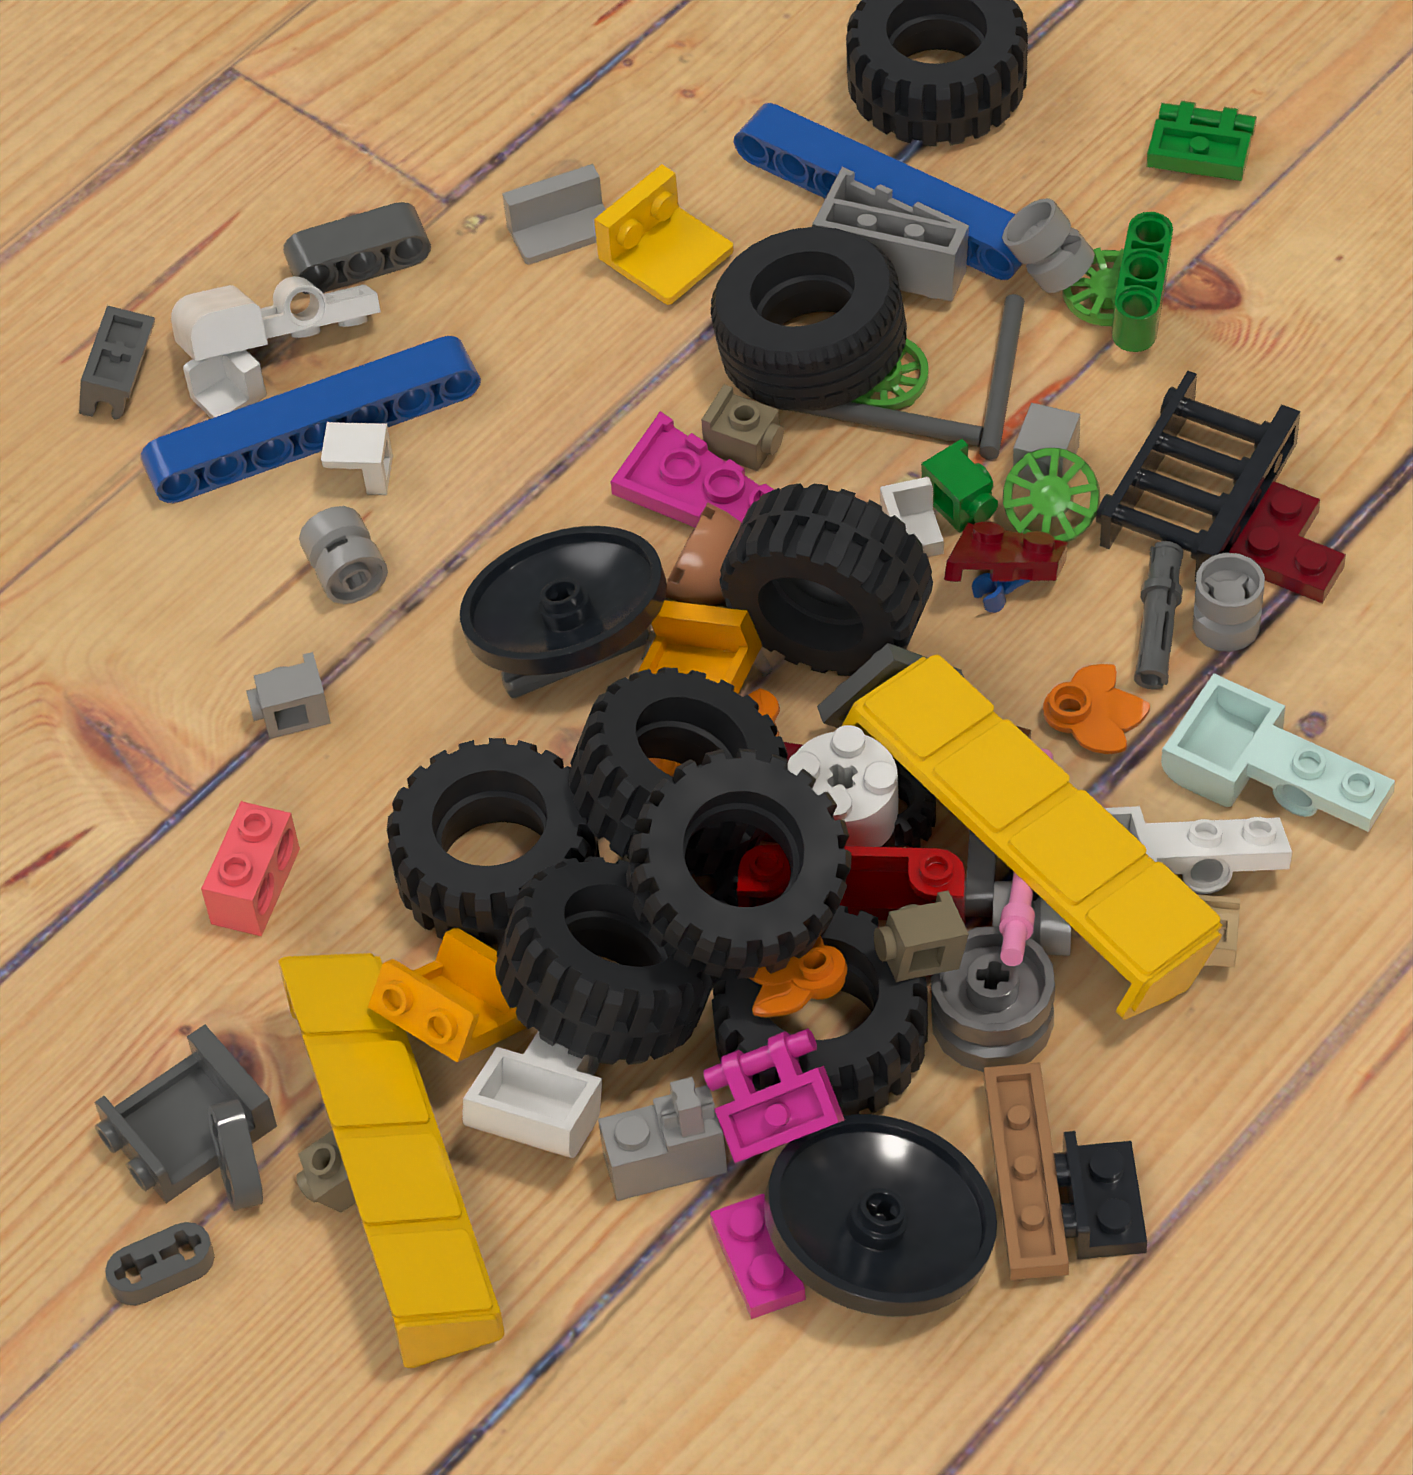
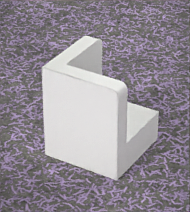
M247 350L199 361L192 359L183 366L190 398L211 419L254 404L267 396L260 363Z
M327 422L321 455L322 466L324 468L362 469L366 493L368 495H387L393 458L387 424Z
M924 477L880 487L882 511L890 517L895 515L906 525V532L917 536L922 543L923 553H927L928 557L944 554V541L933 511V486L930 478Z

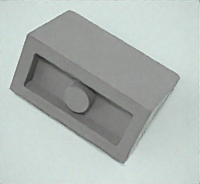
M593 164L502 193L507 228L526 264L530 265L597 243L594 219L606 209L602 203L600 177Z

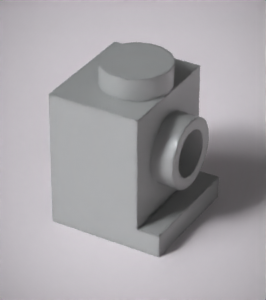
M313 652L303 654L304 663L290 667H278L270 672L254 675L256 688L246 690L253 720H265L269 739L331 724Z

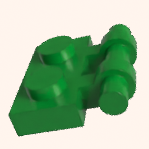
M1182 100L1180 105L1161 103L1159 119H1156L1147 153V167L1242 181L1251 147V136L1255 133L1257 116L1239 114V109L1224 107L1223 111L1196 108V102Z

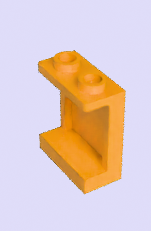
M664 600L661 610L651 623L656 637L638 672L650 669L652 674H655L663 667L678 668V673L689 674L691 670L706 673V679L719 683L722 679L734 686V692L738 694L762 647V643L746 610Z
M458 927L445 932L436 959L431 963L411 970L395 959L385 961L382 964L368 1008L457 1063L526 1028L517 1018V1008H509L500 990L502 986H500L497 980L495 969L498 951Z

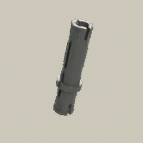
M1167 541L1157 542L1155 547H1150L1148 578L1141 586L1140 595L1144 603V612L1134 681L1143 688L1153 690L1161 689L1163 684H1168L1175 609L1182 602L1183 588L1179 584L1183 549L1178 544Z

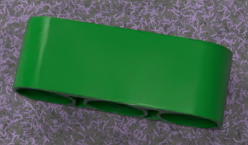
M1157 212L1137 214L1128 225L1114 301L1112 339L1118 347L1129 352L1147 350L1154 345L1157 338L1173 237V224L1169 218Z

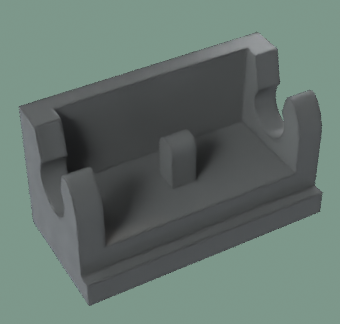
M107 305L81 378L79 414L92 417L98 401H104L113 407L111 412L113 419H119L123 415L126 398L130 397L155 324V317Z

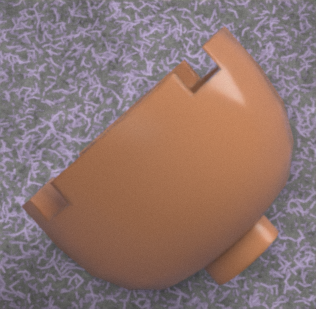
M707 502L695 530H692L670 573L666 596L677 602L715 607L725 601L719 580L721 577L720 569L741 522L728 512Z

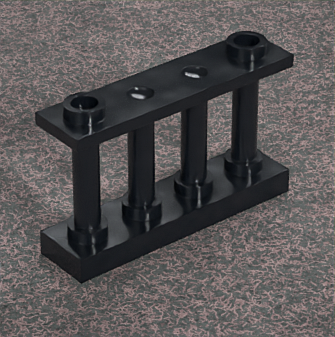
M1187 371L1177 388L1170 387L1161 405V416L1114 494H1106L1103 497L1097 510L1096 523L1101 524L1100 546L1107 549L1111 548L1123 527L1161 542L1167 541L1178 544L1183 550L1191 552V558L1196 560V582L1197 571L1204 561L1214 555L1229 553L1273 481L1277 480L1297 445L1300 411L1281 404L1272 422L1264 421L1261 425L1195 401L1197 374ZM1188 419L1254 444L1255 451L1251 458L1244 456L1239 460L1181 439L1177 435ZM1165 455L1233 479L1234 487L1230 494L1223 492L1220 496L1155 472ZM1147 491L1212 516L1213 523L1208 531L1201 529L1197 533L1135 510L1134 507L1143 492Z

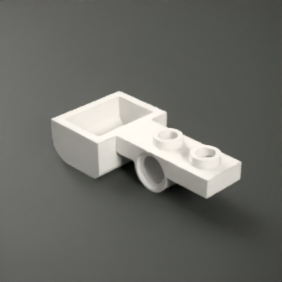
M293 276L282 280L277 285L273 294V305L265 308H260L233 285L186 295L175 304L171 314V323L175 342L195 361L268 345V338L289 333L294 338L309 337L318 334L321 331L320 326L338 322L341 327L360 325L368 321L367 315L380 313L381 311L377 293L367 285L323 294L308 280ZM300 292H309L310 302L308 307L301 313H291L290 303L293 297Z
M1140 806L1105 808L1146 847V854L1155 862L1164 863L1174 874H1182L1184 883L1198 894H1210L1221 890L1229 883L1233 872L1290 869L1292 850L1280 818L1252 817L1234 820L1200 819L1188 822L1145 823Z
M539 1031L524 1054L496 1047L463 1098V1124L562 1156L574 1158L599 1117L602 1078L596 1077L594 1074L600 1063H598L596 1057L585 1055L581 1059L567 1054L569 1049L557 1043L551 1046L540 1039Z

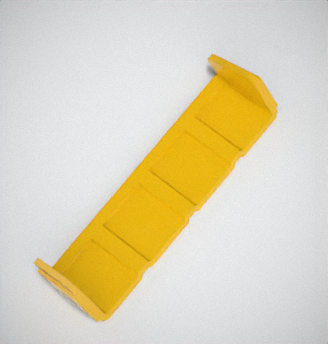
M942 656L921 657L852 705L842 726H856L865 735L880 742L902 766L1131 983L1116 1009V1013L1123 1020L1167 1002L1191 987L1222 937V934L1219 932L1223 926L1220 923V916L1164 863L1155 862L1146 854V847L1088 792L1075 788L1069 782V775L1008 719H1001L993 711L994 705Z
M372 953L285 956L280 958L278 964L291 1016L298 1021L335 1141L389 1304L404 1367L415 1368L501 1340L505 1335L502 1314L406 1031L368 1008L383 964L381 957L374 956Z

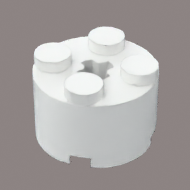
M845 725L836 729L835 732L822 734L811 739L790 757L788 771L798 775L802 769H805L816 778L813 786L815 793L819 796L823 792L828 791L838 805L833 818L834 820H845L849 833L845 846L881 847L891 837L898 815L897 767L890 752L880 742L865 735L856 726Z

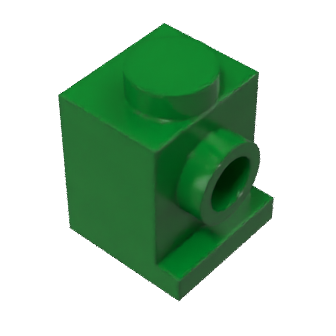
M963 439L958 440L921 463L922 478L929 477L933 486V507L959 533L964 531L967 523L984 522L997 510L998 500L992 495L994 484L991 475L980 463L974 464L968 458V444Z

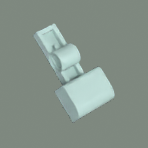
M1214 673L1162 749L1161 764L1171 780L1181 787L1224 807H1231L1249 779L1253 778L1272 787L1273 795L1278 803L1293 814L1309 817L1320 809L1369 832L1394 792L1395 780L1283 730L1285 705Z

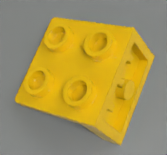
M663 164L594 219L598 259L666 305L674 303L734 252L733 242L679 207L676 173Z

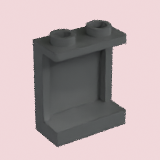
M206 1024L187 1036L192 1052L190 1056L115 1107L105 1096L94 1102L101 1122L95 1125V1128L104 1144L112 1153L121 1149L130 1160L126 1165L138 1185L144 1191L153 1187L165 1203H168L220 1167L209 1123V1105L239 1099L246 1117L252 1144L277 1127L270 1098Z

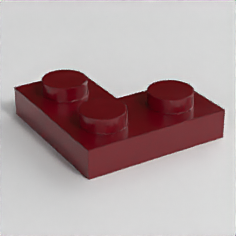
M1275 481L1268 488L1229 553H1237L1249 557L1261 567L1265 581L1322 604L1344 569L1346 554L1304 538L1319 513L1320 499Z

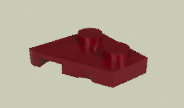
M993 522L967 523L946 561L944 580L961 582L963 570H991L990 579L992 581H1014L1020 579L1056 581L1066 562L1068 542L1055 540L1051 534L1040 531H1031L1025 534L1007 531L1001 525Z

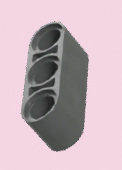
M399 202L299 231L286 240L283 252L293 276L308 280L322 293L417 265L427 258L431 252V244L415 207L410 203Z

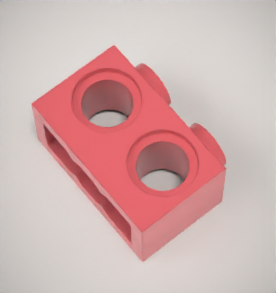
M240 801L201 888L212 925L262 937L300 850L291 813Z

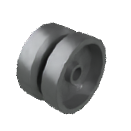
M999 926L971 929L968 931L969 936L960 968L931 975L933 1034L944 1053L960 1065L984 1072L985 1067L1027 1064L1046 1047L1054 1027L1053 1003L1055 999L1053 964L1043 947L1029 938L1025 943L1022 963L1017 966H1008L1000 958L1003 936L999 931Z

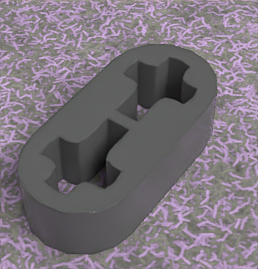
M969 830L965 916L993 918L997 855L971 830Z
M239 1099L209 1105L208 1116L226 1195L232 1210L236 1211L261 1205L263 1203L261 1179L246 1117Z
M183 1222L121 1248L108 1260L105 1273L110 1290L118 1301L125 1305H139L198 1280L211 1269L215 1255L206 1230L196 1223ZM185 1244H189L195 1253V1256L188 1260L184 1259L178 1249ZM135 1267L140 1273L142 1280L131 1284L130 1280L126 1278L125 1271Z

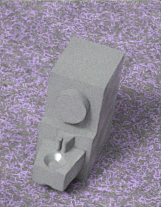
M693 1077L670 1082L671 1094L654 1098V1105L598 1119L603 1155L617 1201L727 1173L724 1135L714 1110L715 1104L711 1091L707 1085L695 1088Z

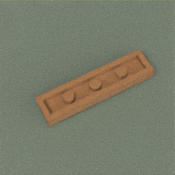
M1039 1062L985 1067L984 1086L1010 1280L1069 1275V1260L1041 1064Z

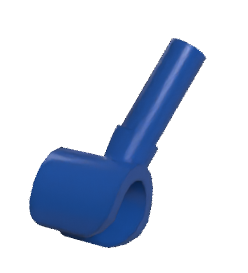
M983 573L974 579L972 590L974 598H981L984 594L993 592L983 599V604L986 611L996 613L1004 608L1006 603L1005 595L1030 582V580L992 581L990 573Z

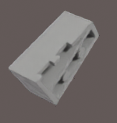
M842 167L812 227L837 228L857 234L881 249L885 256L891 260L898 276L901 291L952 302L966 273L969 225L919 202L913 205V207L892 198V189L881 184L872 189L855 181V172Z

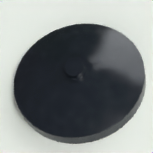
M580 526L561 529L527 540L506 551L488 564L472 581L463 597L460 607V623L473 654L483 663L494 669L518 675H548L567 672L600 661L621 650L641 635L656 618L664 603L667 589L666 576L654 547L647 540L633 532L609 526Z
M854 1114L843 1116L845 1121L791 1141L784 1147L773 1166L765 1191L764 1216L770 1239L784 1263L803 1283L832 1302L862 1313L888 1317H907L922 1315L946 1307L960 1299L977 1283L985 1270L994 1247L997 1233L996 1209L989 1188L979 1171L961 1151L944 1138L926 1128L898 1118L872 1114Z

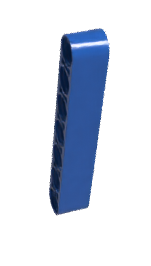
M764 103L734 136V146L744 160L825 199L841 168L844 167L855 172V181L872 189H875L879 184L892 189V198L913 207V205L919 202L969 225L966 265L1000 280H1009L1023 265L1004 244L1002 238L1005 227L1016 214L779 105Z
M444 336L158 437L150 441L143 448L141 462L159 500L165 503H177L321 452L327 422L387 424V427H391L471 397L478 390L481 378L462 341L455 336Z

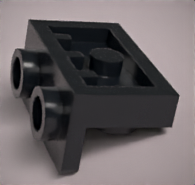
M1075 1131L1063 1132V1152L1053 1153L1058 1187H1067L1069 1203H1061L1065 1238H1074L1077 1260L1147 1253V1236L1132 1141L1077 1145Z

